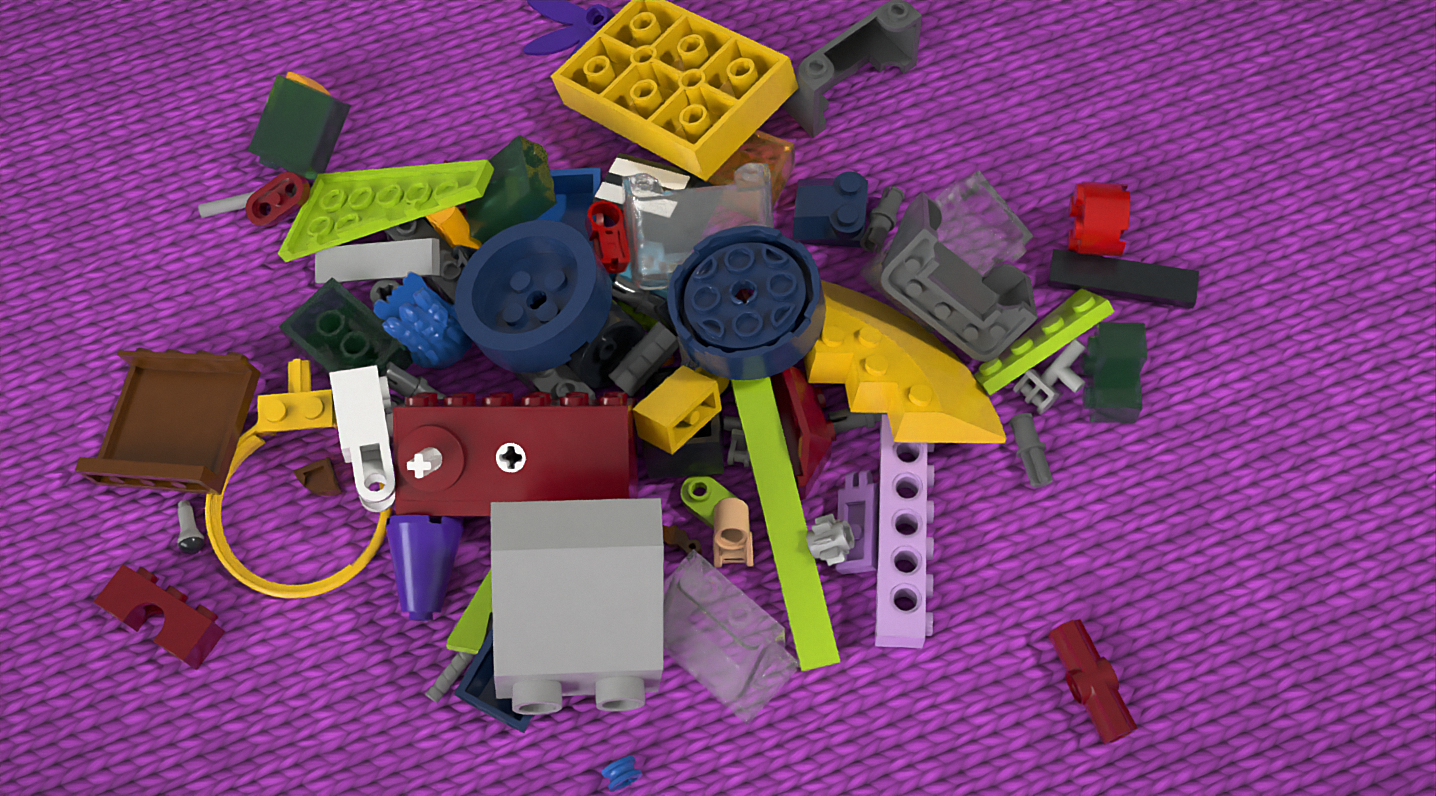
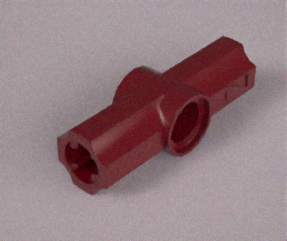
M1081 619L1068 621L1050 631L1048 637L1066 670L1065 677L1070 692L1080 706L1084 705L1104 745L1116 742L1135 732L1138 727L1118 691L1119 681L1110 662L1104 656L1100 657Z

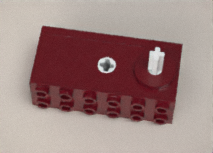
M421 392L415 393V396L405 397L404 403L393 407L396 516H491V502L638 499L637 429L632 411L637 405V398H627V392H605L604 396H599L596 399H589V392H567L566 396H560V399H551L550 392H530L528 396H522L521 399H513L512 392L490 393V396H484L482 399H475L474 392L452 393V396H446L443 399H438V393Z

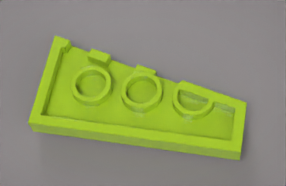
M1081 288L1006 348L999 356L993 360L985 361L974 376L984 391L991 396L1115 311L1108 299Z

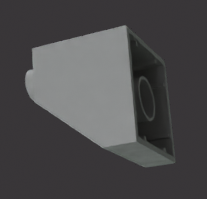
M661 498L491 502V574L496 699L512 698V710L516 713L542 715L561 710L562 696L595 695L596 708L600 710L629 711L645 705V693L658 692L663 673L664 545Z

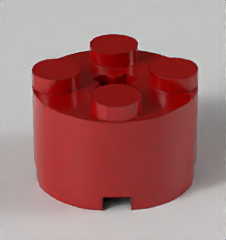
M1085 181L1076 183L1074 196L1071 195L1069 201V217H1075L1073 230L1069 229L1068 251H1075L1076 254L1122 256L1126 241H1119L1120 235H1123L1124 230L1128 231L1130 219V191H1126L1127 184Z

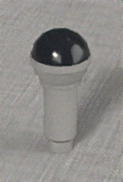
M183 500L178 503L179 508L177 510L181 529L177 540V547L184 554L192 555L198 553L203 548L205 540L204 536L196 528L193 508L190 506V502Z

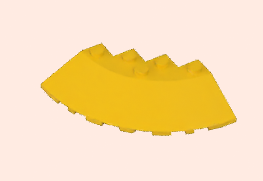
M821 280L826 314L820 336L811 350L803 357L808 383L845 384L850 412L888 413L894 442L1005 443L1007 439L987 393L964 363L937 337L911 318L878 300L849 288Z

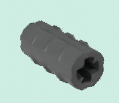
M658 321L648 333H644V337L619 361V364L608 376L633 398L643 386H646L648 380L656 372H659L662 365L668 359H671V356L682 344L676 336Z

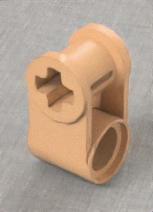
M726 498L714 506L713 550L715 568H721L722 564L746 563L748 567L753 566V543L749 524V509L747 504L740 499Z

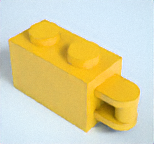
M682 365L632 409L638 437L673 455L722 410L720 394L725 391L730 379L711 374L700 366L694 371Z

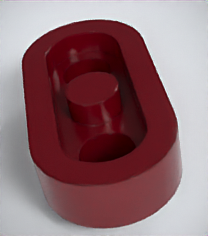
M293 172L279 174L248 198L246 203L248 219L255 225L265 227L274 226L307 202L310 195V185L307 179L301 174ZM294 186L297 187L295 196L292 194ZM270 204L271 211L267 215L266 208Z

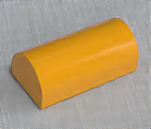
M457 206L426 215L435 231L453 250L456 245H463L474 249H479L482 246V243Z

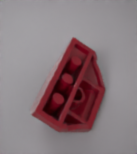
M791 366L778 374L770 376V381L800 500H804L831 457L832 442L837 439L832 420L824 419L822 409L826 408V403L821 387H814L813 383H808L806 372Z

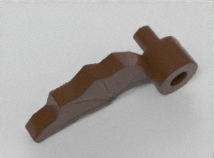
M662 524L663 543L670 548H680L688 559L698 562L703 555L701 543L696 539L689 540L685 530H679L676 525L668 527Z

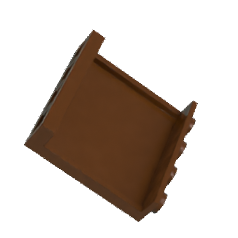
M136 348L135 351L119 350L117 356L131 366L97 458L79 457L75 471L93 483L102 486L221 495L261 372L248 362V357L237 352H228L226 355H214L202 350L196 351V354L183 353L174 349H167L165 352H153L145 348Z

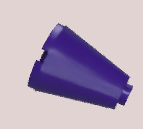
M429 515L390 516V518L386 519V531L401 612L409 613V620L433 621V613H441L464 530L463 519L442 516V523L441 519L429 518Z

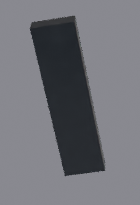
M1053 249L1048 286L1075 291L1082 288L1095 294L1193 309L1197 299L1199 271L1096 255L1076 254V252Z

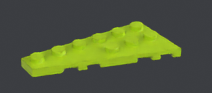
M487 159L318 174L310 189L309 198L297 214L278 255L286 263L483 197L494 168Z

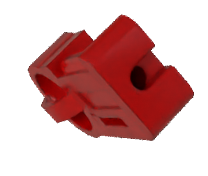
M596 201L589 207L584 221L589 241L593 242L594 251L608 273H623L627 270L630 262V253L623 225V213L616 204L610 201ZM603 214L609 216L615 222V226L604 227ZM593 215H596V222L592 218Z

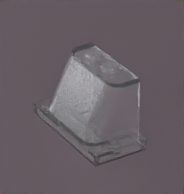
M694 549L663 583V650L748 725L800 667V662L785 650V628Z

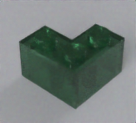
M1098 322L1094 335L1088 336L1087 353L1081 354L1080 367L1081 374L1087 375L1088 386L1083 388L1082 401L1083 408L1089 409L1090 422H1136L1142 410L1140 372L1148 358L1145 323Z

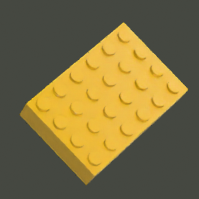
M631 0L551 75L564 105L705 181L799 88L790 57L667 0Z

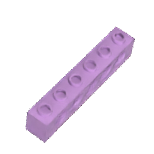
M882 414L880 426L875 646L923 648L925 636H932L933 612H926V598L933 597V574H926V560H933L934 539L933 537H926L927 524H933L934 501L927 500V488H933L934 465H927V452H934V443L894 442L888 414ZM910 453L916 460L909 463L903 462L898 458V455ZM909 488L915 492L916 496L909 499L903 498L898 495L897 490ZM905 523L911 525L916 532L911 535H903L897 531L896 527ZM900 560H908L915 566V570L909 573L901 572L896 568L895 563ZM906 597L913 601L915 607L912 610L903 611L896 607L894 601L897 598Z

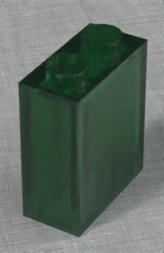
M277 74L248 151L259 156L258 162L264 166L275 170L282 167L287 169L288 172L301 174L307 180H315L318 174L325 173L351 105L295 79Z
M519 135L488 160L493 166L494 172L483 197L465 202L471 237L485 243L494 235L511 226L535 221L557 204L553 188L554 181L548 164V154L539 143H533Z

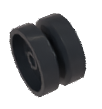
M612 299L609 315L597 337L591 344L586 341L579 349L570 354L569 356L572 359L565 364L587 386L592 388L607 387L615 383L608 374L632 350V347H635L644 337L645 331L637 320L624 312L621 306Z

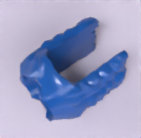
M410 271L407 273V276L403 277L404 285L397 286V289L391 290L392 295L386 296L388 302L382 299L376 300L373 304V311L377 317L386 321L382 323L385 331L394 338H397L401 344L411 351V358L416 365L422 369L433 368L442 370L448 368L464 356L465 352L471 348L473 341L460 326L455 312V304H449L443 300L437 293L426 286L422 277Z

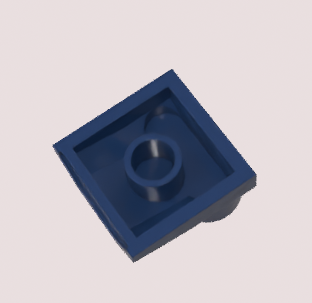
M852 171L843 172L836 178L798 179L793 241L802 244L862 248L860 240L864 236L868 180L861 174Z
M492 627L454 695L500 722L525 733L535 715L514 712L512 710V698L496 699Z

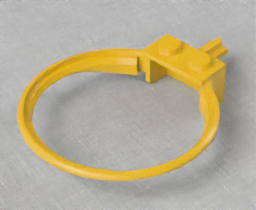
M293 359V361L288 362L289 393L258 396V422L240 436L221 495L207 494L205 503V520L208 536L223 566L232 576L251 589L280 598L313 597L336 589L355 577L368 565L382 545L387 534L386 519L392 516L393 510L392 506L388 510L380 512L379 521L371 541L352 564L347 565L336 574L317 582L302 585H286L265 580L248 570L232 552L222 526L221 507L224 491L233 473L241 463L256 449L265 444L261 437L268 434L276 435L278 431L335 427L338 430L332 389L311 391V361ZM379 482L380 490L385 486L382 482Z

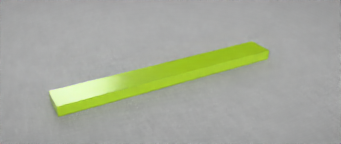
M770 377L756 380L730 379L801 672L840 663V658L815 558L812 556L807 544L806 535L808 529Z

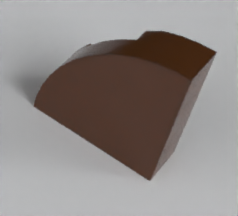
M329 457L293 470L299 482L314 494L321 496L342 494L333 463Z

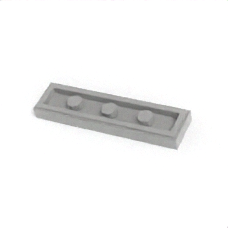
M435 238L334 246L315 253V283L317 284L401 279L407 276V273L410 271L418 274L420 277L440 276L439 239Z

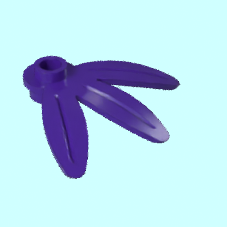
M527 0V3L534 10L546 18L572 26L559 29L531 41L524 47L523 52L527 55H549L562 52L578 44L569 56L570 58L615 15L610 8L600 4L592 5L585 10L566 0Z

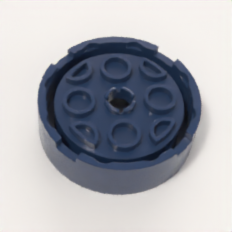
M535 220L520 223L494 235L469 259L459 277L455 292V312L460 326L495 365L519 373L545 371L571 360L570 354L579 349L586 341L591 344L597 337L607 320L612 303V285L609 274L590 243L573 227L551 220ZM542 295L547 298L546 302L538 309H531L530 305L541 299Z
M755 225L722 230L696 244L693 247L694 252L682 265L678 264L675 268L667 295L668 309L672 322L688 356L697 365L711 374L732 380H756L770 377L790 368L801 360L811 350L820 336L825 321L826 304L817 265L810 252L802 243H796L792 239L783 236L780 230ZM742 289H752L754 294L747 299V303H743V300L735 298L737 292Z

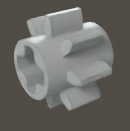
M833 514L816 518V524L812 525V530L808 531L806 535L808 548L815 559L821 558L822 561L826 560L828 566L846 561L845 555L849 554V549L854 548L855 545L854 535L849 523L846 520H835Z

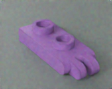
M870 470L860 471L859 477L856 472L847 473L845 488H840L838 491L837 519H840V521L846 520L849 523L854 535L855 545L854 548L849 549V554L845 555L846 561L836 563V571L841 574L878 570L879 488L876 483H873Z

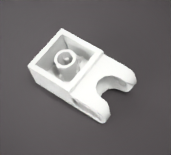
M377 365L330 372L341 450L345 463L352 462L360 501L368 511H386L395 504V477L390 445L394 444L393 413L385 414L384 408L391 407L387 376H378ZM375 482H382L385 485L383 489L377 492L368 489Z

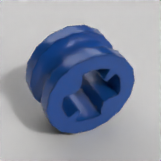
M633 755L623 757L602 770L603 777L610 780L608 785L610 792L621 790L642 777L641 770L634 768L636 760Z

